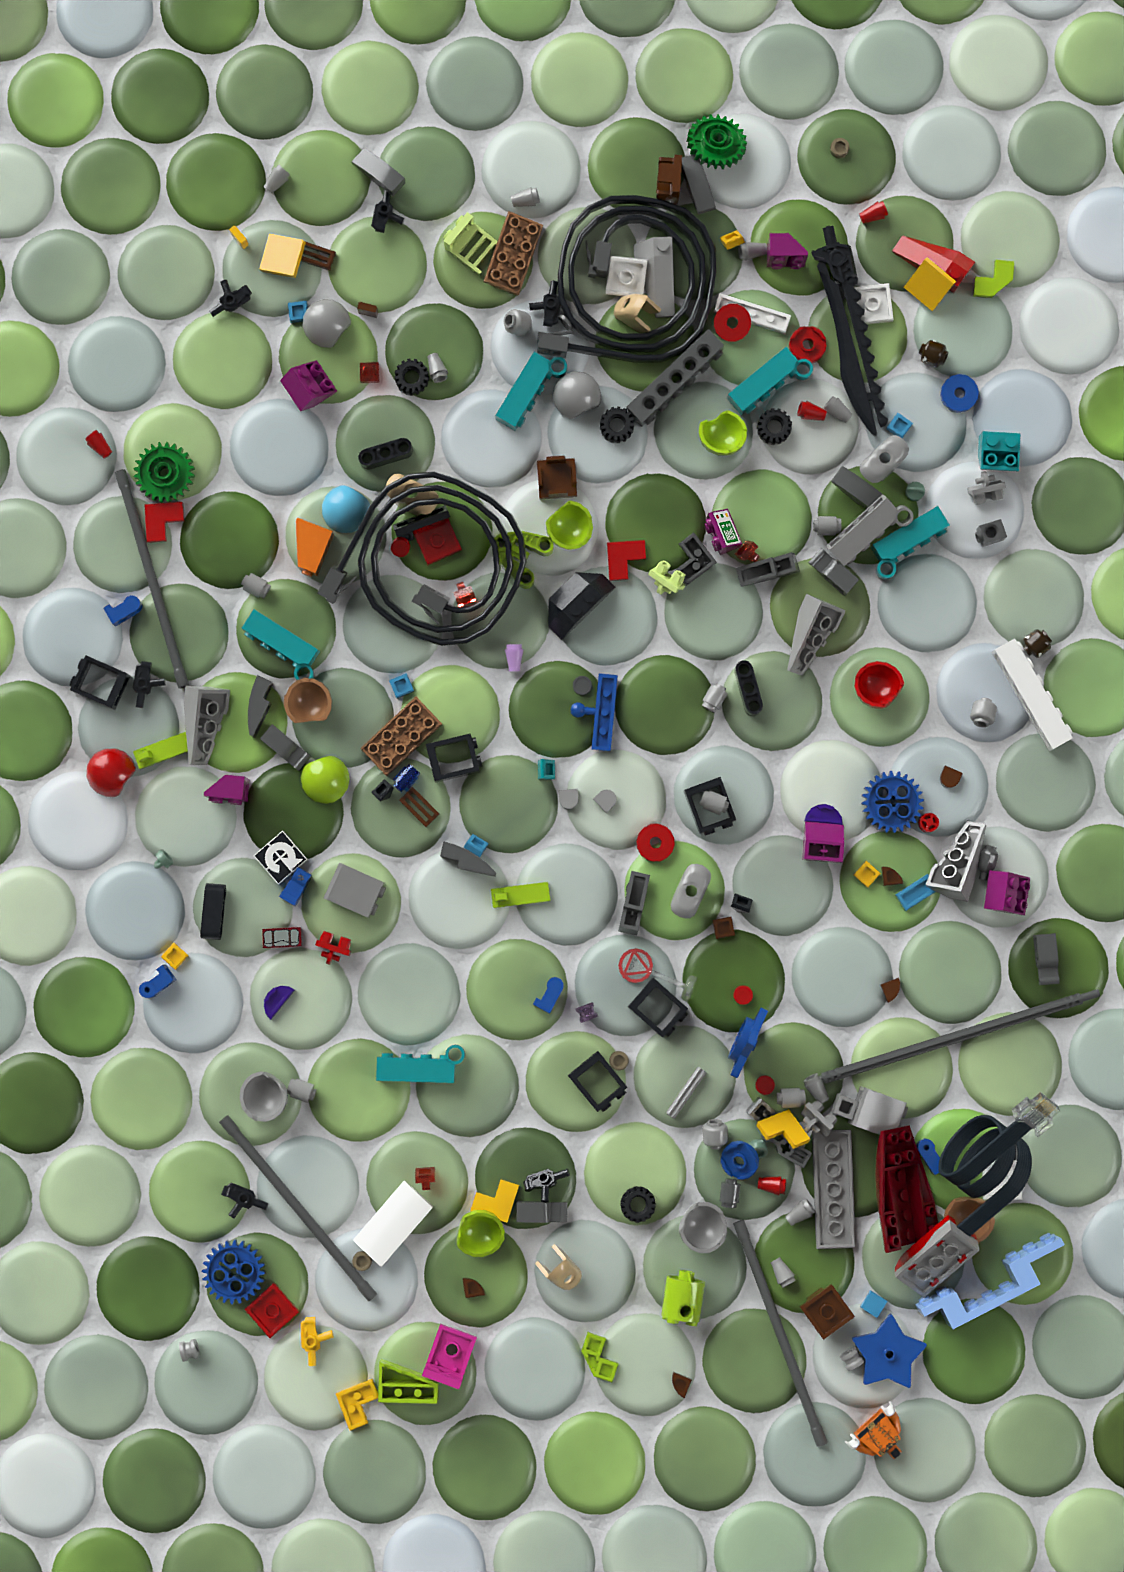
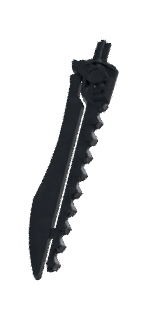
M829 225L823 228L826 246L818 248L816 251L812 250L811 254L815 261L819 262L817 268L835 323L840 356V374L844 388L859 418L873 436H877L869 401L873 400L880 427L887 425L888 418L880 412L884 409L885 403L877 397L881 393V387L874 382L878 376V371L870 365L874 362L875 356L867 350L869 346L871 347L872 341L864 335L868 330V325L861 320L865 309L857 304L861 300L862 294L854 288L858 283L852 249L850 245L837 242L834 226ZM826 265L830 267L834 280L843 286L870 393L866 392L839 285L830 279Z

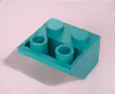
M982 431L978 439L980 469L1018 472L1021 433Z

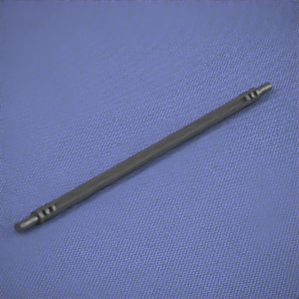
M1096 989L1083 994L1070 995L821 1073L819 1077H822L823 1083L827 1084L1081 1005L1084 1001L1100 997V992Z

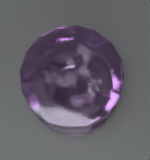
M593 1002L575 1008L576 1012L580 1015V1023L598 1017L597 1012L593 1009Z

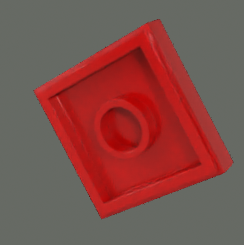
M448 518L412 531L428 566L462 551Z
M275 1282L244 1309L269 1338L274 1336L300 1312Z

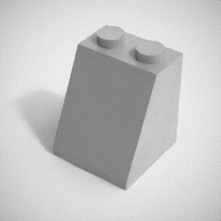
M339 862L324 899L370 918V915H375L378 908L376 902L379 897H383L386 887H384V882Z
M860 1086L855 1099L858 1101L852 1120L848 1119L847 1123L880 1135V1132L883 1130L901 1127L899 1124L901 1118H905L907 1114V1103Z

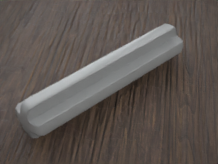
M697 1067L667 1110V1115L676 1118L705 1076L706 1072L702 1068Z

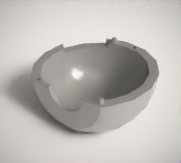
M322 299L312 303L303 316L305 335L312 343L320 347H333L341 334L351 325L348 311L342 304L330 299Z
M573 371L559 378L553 390V400L555 407L562 415L573 419L587 410L599 407L601 392L598 383L592 376L585 372Z
M260 1071L251 1074L244 1081L240 1089L242 1109L248 1117L255 1121L266 1122L273 1120L284 1111L288 1103V1090L278 1078L268 1072Z
M698 1202L693 1204L683 1216L679 1225V1234L682 1241L691 1250L698 1253H710L718 1249L725 1241L727 1222L718 1206L709 1202Z

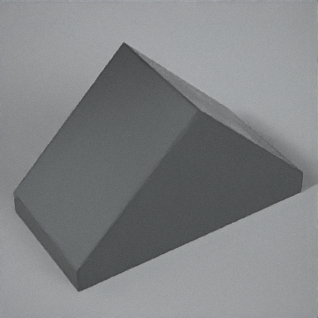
M757 1097L746 1110L757 1122L778 1114L760 1097Z

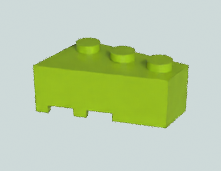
M384 1359L380 1360L378 1402L438 1403L439 1382L423 1377L420 1372Z

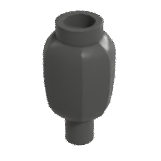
M985 845V848L981 850L978 868L981 871L979 879L987 881L989 870L993 871L998 860L997 847Z

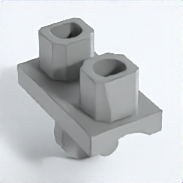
M983 471L981 472V478L975 479L976 484H982L968 487L967 489L968 493L972 495L974 503L982 504L986 502L984 493L987 492L991 493L992 500L1003 499V489L1006 488L1005 482L1001 480L994 481V475L988 476L987 472Z
M818 1100L812 1104L808 1102L801 1112V1115L804 1117L802 1121L807 1125L804 1130L807 1133L811 1130L816 1134L820 1132L825 1138L828 1137L837 1122V1118L830 1113L824 1117L821 1114L824 1107Z

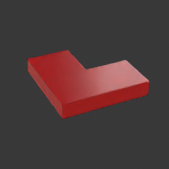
M183 502L144 504L147 543L167 542L166 523L184 522Z
M645 540L607 542L609 581L628 580L627 561L646 560Z

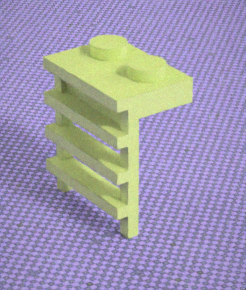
M467 212L464 216L461 215L458 218L454 229L447 231L443 238L444 247L454 257L461 260L463 264L470 267L473 272L475 271L480 275L482 271L478 269V266L496 246L497 240L476 225L473 216ZM478 232L483 235L465 257L460 255ZM488 239L491 244L474 264L469 262L480 246Z

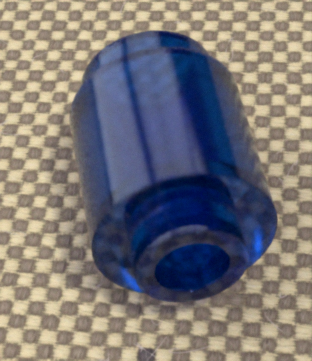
M410 764L406 767L404 766L392 779L395 782L393 786L400 792L403 790L407 792L419 779L420 772Z

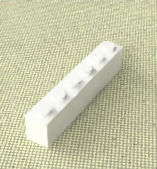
M1014 638L992 651V654L1047 749L1051 751L1072 739V730L1068 724H1064L1061 719L1063 717L1059 708L1054 707L1049 691H1045L1042 686V678L1035 674L1032 669L1034 668L1032 661L1025 657L1022 644Z

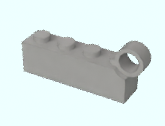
M882 495L828 543L826 547L843 566L849 565L856 559V555L859 552L869 548L870 543L875 538H880L889 525L892 526L897 523L899 526H908L913 520V512L904 505L895 507L886 496ZM907 511V519L898 521L897 516L899 512Z

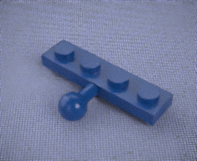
M599 673L595 708L585 707L579 702L571 706L570 712L576 718H580L583 715H595L592 750L611 752L618 675Z

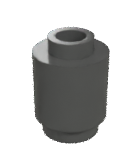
M726 1178L724 1182H721L720 1202L722 1207L737 1208L741 1184L737 1183L736 1179Z

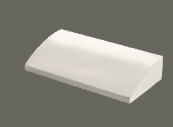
M404 1180L354 1238V1242L382 1267L433 1208V1205Z

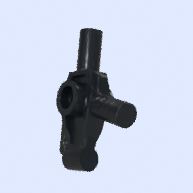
M384 190L382 201L375 205L371 224L375 232L384 233L389 219L400 225L403 224L405 219L392 212L393 206L389 203L391 195L386 190Z
M222 280L220 283L224 295L219 298L220 304L209 310L212 317L224 310L226 312H233L251 300L252 292L247 285L231 292L228 281Z
M554 280L550 282L549 294L544 295L543 302L529 303L530 311L544 309L543 326L553 327V325L558 323L560 303L558 295H556L558 282Z
M142 661L136 665L133 689L138 693L135 706L137 708H143L145 695L151 693L152 687L166 686L165 678L151 679L152 662Z
M550 1169L528 1175L526 1180L523 1181L525 1192L542 1189L541 1202L547 1203L549 1202V1188L556 1186L557 1180L570 1176L569 1170L564 1169L554 1173Z
M232 1182L225 1185L221 1195L231 1198L236 1202L228 1214L233 1219H235L243 1207L249 1209L255 1206L266 1210L269 1204L257 1199L253 1190Z

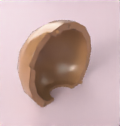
M303 678L296 680L289 687L286 695H284L285 711L294 723L324 721L332 710L330 691L322 682L316 679Z
M971 1197L955 1198L945 1209L944 1218L949 1215L955 1219L956 1225H959L980 1207L985 1200ZM994 1217L974 1233L978 1244L992 1232L995 1224Z

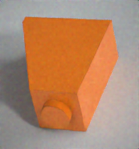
M297 518L298 567L302 570L301 573L306 576H318L334 533L329 529Z

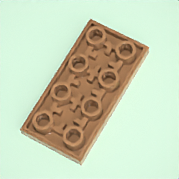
M508 211L483 282L518 296L543 224Z
M415 697L360 749L388 776L429 738L442 723Z

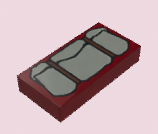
M301 927L262 929L263 948L302 946Z

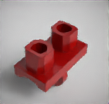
M323 931L320 940H317L315 945L330 950L329 953L325 951L321 953L322 957L327 958L326 964L330 965L332 960L340 961L341 956L335 955V952L350 956L351 939L341 936L338 946L332 945L331 942L334 934Z

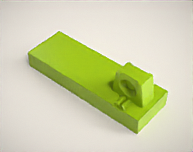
M186 732L134 750L133 753L139 769L141 770L187 753Z
M548 882L491 889L493 908L550 901Z

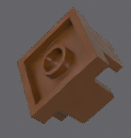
M674 155V158L659 157L656 199L678 204L682 155Z
M565 456L546 457V460L537 461L539 500L577 497L575 458L565 459Z
M829 1284L824 1289L821 1287L800 1306L823 1340L855 1317L832 1284Z

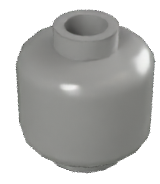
M513 309L505 315L504 326L508 333L523 336L529 332L532 325L529 313Z
M989 698L976 700L972 705L970 719L974 722V725L986 728L994 723L997 706Z
M720 1119L708 1120L702 1128L703 1142L705 1145L710 1146L711 1149H721L728 1142L727 1125L722 1123Z

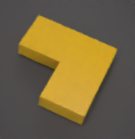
M789 1109L760 1120L756 1124L766 1140L783 1134L793 1149L810 1141V1137Z
M501 1179L495 1197L476 1192L470 1211L487 1210L494 1213L501 1221L507 1223L519 1185Z
M373 1378L336 1393L349 1431L368 1424L362 1405L378 1399V1391Z

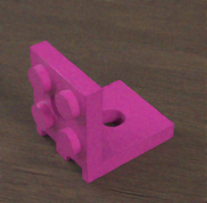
M440 1323L422 1376L459 1389L477 1336ZM449 1344H454L457 1346L458 1351L451 1355L447 1352L446 1347Z

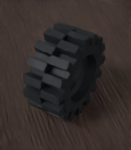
M407 359L408 361L406 362L403 360L402 364H398L397 370H395L396 385L406 395L407 393L410 396H413L414 393L418 395L420 391L423 392L425 387L428 386L429 374L427 368L423 365V362H418L417 359H414V361ZM413 370L419 374V379L416 383L410 384L405 381L404 377L408 371Z
M619 406L617 408L611 407L610 410L607 409L600 420L601 434L605 436L606 440L609 439L611 443H614V441L620 443V441L625 442L627 438L631 437L634 430V419L631 413L627 412L625 408L620 409ZM619 418L624 422V428L619 432L613 431L609 425L611 420Z
M771 408L770 411L766 410L764 414L762 413L757 424V433L761 436V440L764 439L765 443L768 444L769 442L771 445H775V443L781 444L782 441L784 442L789 437L792 430V421H790V416L786 415L787 412H782L779 408L777 410ZM771 420L779 421L782 425L781 431L771 433L767 428L768 422Z
M634 1186L624 1192L620 1206L626 1218L632 1222L639 1223L651 1218L655 1212L656 1203L653 1194L648 1189ZM635 1197H641L646 1202V1206L641 1212H635L631 1209L630 1203Z

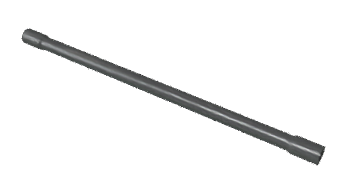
M121 469L114 472L121 490L174 669L178 689L185 688V686H189V682L180 659L137 514L126 470Z
M229 1115L225 1116L219 1122L222 1127L234 1138L354 1282L368 1302L377 1295L374 1289L362 1278L242 1134Z
M744 1219L733 1223L751 1267L810 1424L816 1446H823L828 1443L826 1436L818 1421L751 1243Z

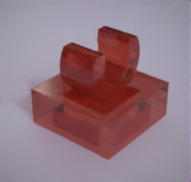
M379 362L360 363L361 383H380Z
M747 540L735 553L740 560L746 561L748 559L750 562H756L760 558L754 552L758 546L753 541Z
M464 582L456 584L458 590L453 593L458 607L476 601L471 586L465 587Z
M435 1167L415 1169V1183H422V1190H430V1182H435Z

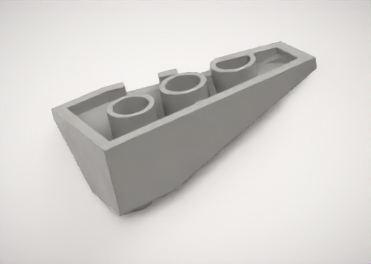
M653 237L633 244L634 258L648 260L644 288L648 297L661 308L660 313H654L655 317H673L675 315L672 237Z
M806 594L798 611L788 671L799 675L804 674L816 658L815 653L818 649L826 645V639L830 633H835L846 610Z
M185 686L184 714L189 765L208 764L215 745V736L217 731L221 730V720L223 715L227 714L229 708V689Z
M967 821L954 838L955 841L951 847L944 851L942 859L932 867L926 887L949 899L968 902L974 886L986 824Z

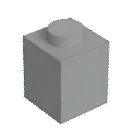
M837 1093L831 1112L852 1120L858 1101Z

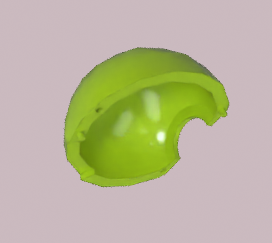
M729 410L720 413L717 418L711 421L706 419L699 424V438L702 445L708 452L715 455H732L738 452L746 441L747 427L745 422L739 415Z
M574 501L566 502L545 522L546 533L550 540L563 549H578L587 544L592 537V516L587 508Z
M326 756L308 763L304 766L301 774L302 789L307 797L315 802L324 804L333 803L340 799L347 791L350 781L347 767L343 761L335 756Z
M473 1210L465 1214L461 1219L458 1229L457 1247L463 1253L472 1257H485L493 1254L501 1247L505 1237V1230L501 1220L494 1213L487 1210Z

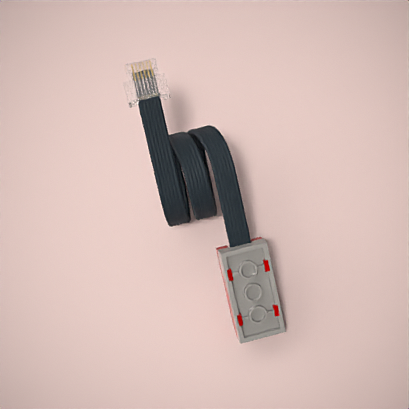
M1041 1092L1032 1100L1026 1097L1012 1109L1015 1121L1009 1127H1006L990 1115L976 1116L960 1127L946 1144L939 1160V1173L952 1184L957 1185L960 1190L971 1198H980L988 1194L1005 1179L1014 1161L1015 1143L1017 1146V1162L1006 1184L959 1225H956L955 1219L947 1215L900 1257L895 1266V1277L922 1297L929 1294L979 1251L977 1237L974 1233L1014 1200L1025 1187L1032 1169V1155L1029 1146L1022 1137L1032 1128L1035 1130L1037 1137L1041 1136L1053 1125L1052 1118L1060 1112L1058 1105ZM990 1127H998L982 1135L968 1149L960 1161L957 1170L953 1172L956 1161L967 1144L983 1130ZM994 1162L993 1166L982 1178L970 1185L971 1180Z

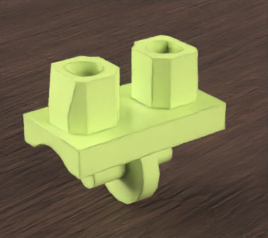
M664 560L659 562L656 568L651 569L648 573L649 576L656 580L654 584L658 586L657 593L660 595L664 592L670 594L672 591L677 593L680 589L683 590L685 587L683 583L685 574L678 570L674 571L672 575L669 574L668 571L671 565Z

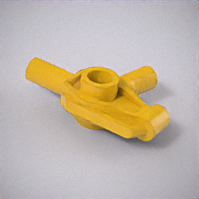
M305 1317V1320L301 1322V1346L306 1352L308 1351V1366H316V1351L320 1349V1342L334 1338L332 1330L318 1334L316 1317Z

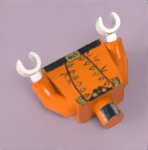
M888 1401L889 1407L884 1408L882 1405L854 1434H850L852 1440L850 1442L845 1440V1443L851 1449H856L860 1453L870 1456L878 1455L880 1457L887 1452L893 1459H896L902 1453L896 1445L901 1439L899 1436L901 1432L900 1420L891 1401Z

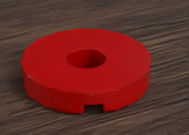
M739 304L722 306L714 318L716 333L722 339L730 342L743 339L751 328L749 312ZM730 317H735L738 320L737 327L730 328L727 325V320Z
M800 327L790 337L789 350L797 360L807 359L811 363H815L822 358L826 351V337L816 327ZM809 340L812 342L813 347L805 349L802 343Z
M650 824L644 827L637 837V849L640 855L652 862H660L668 858L675 846L672 832L661 824ZM654 837L661 840V846L658 848H653L650 845V840Z

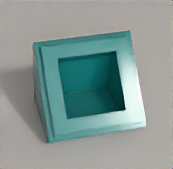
M538 760V780L555 779V760Z

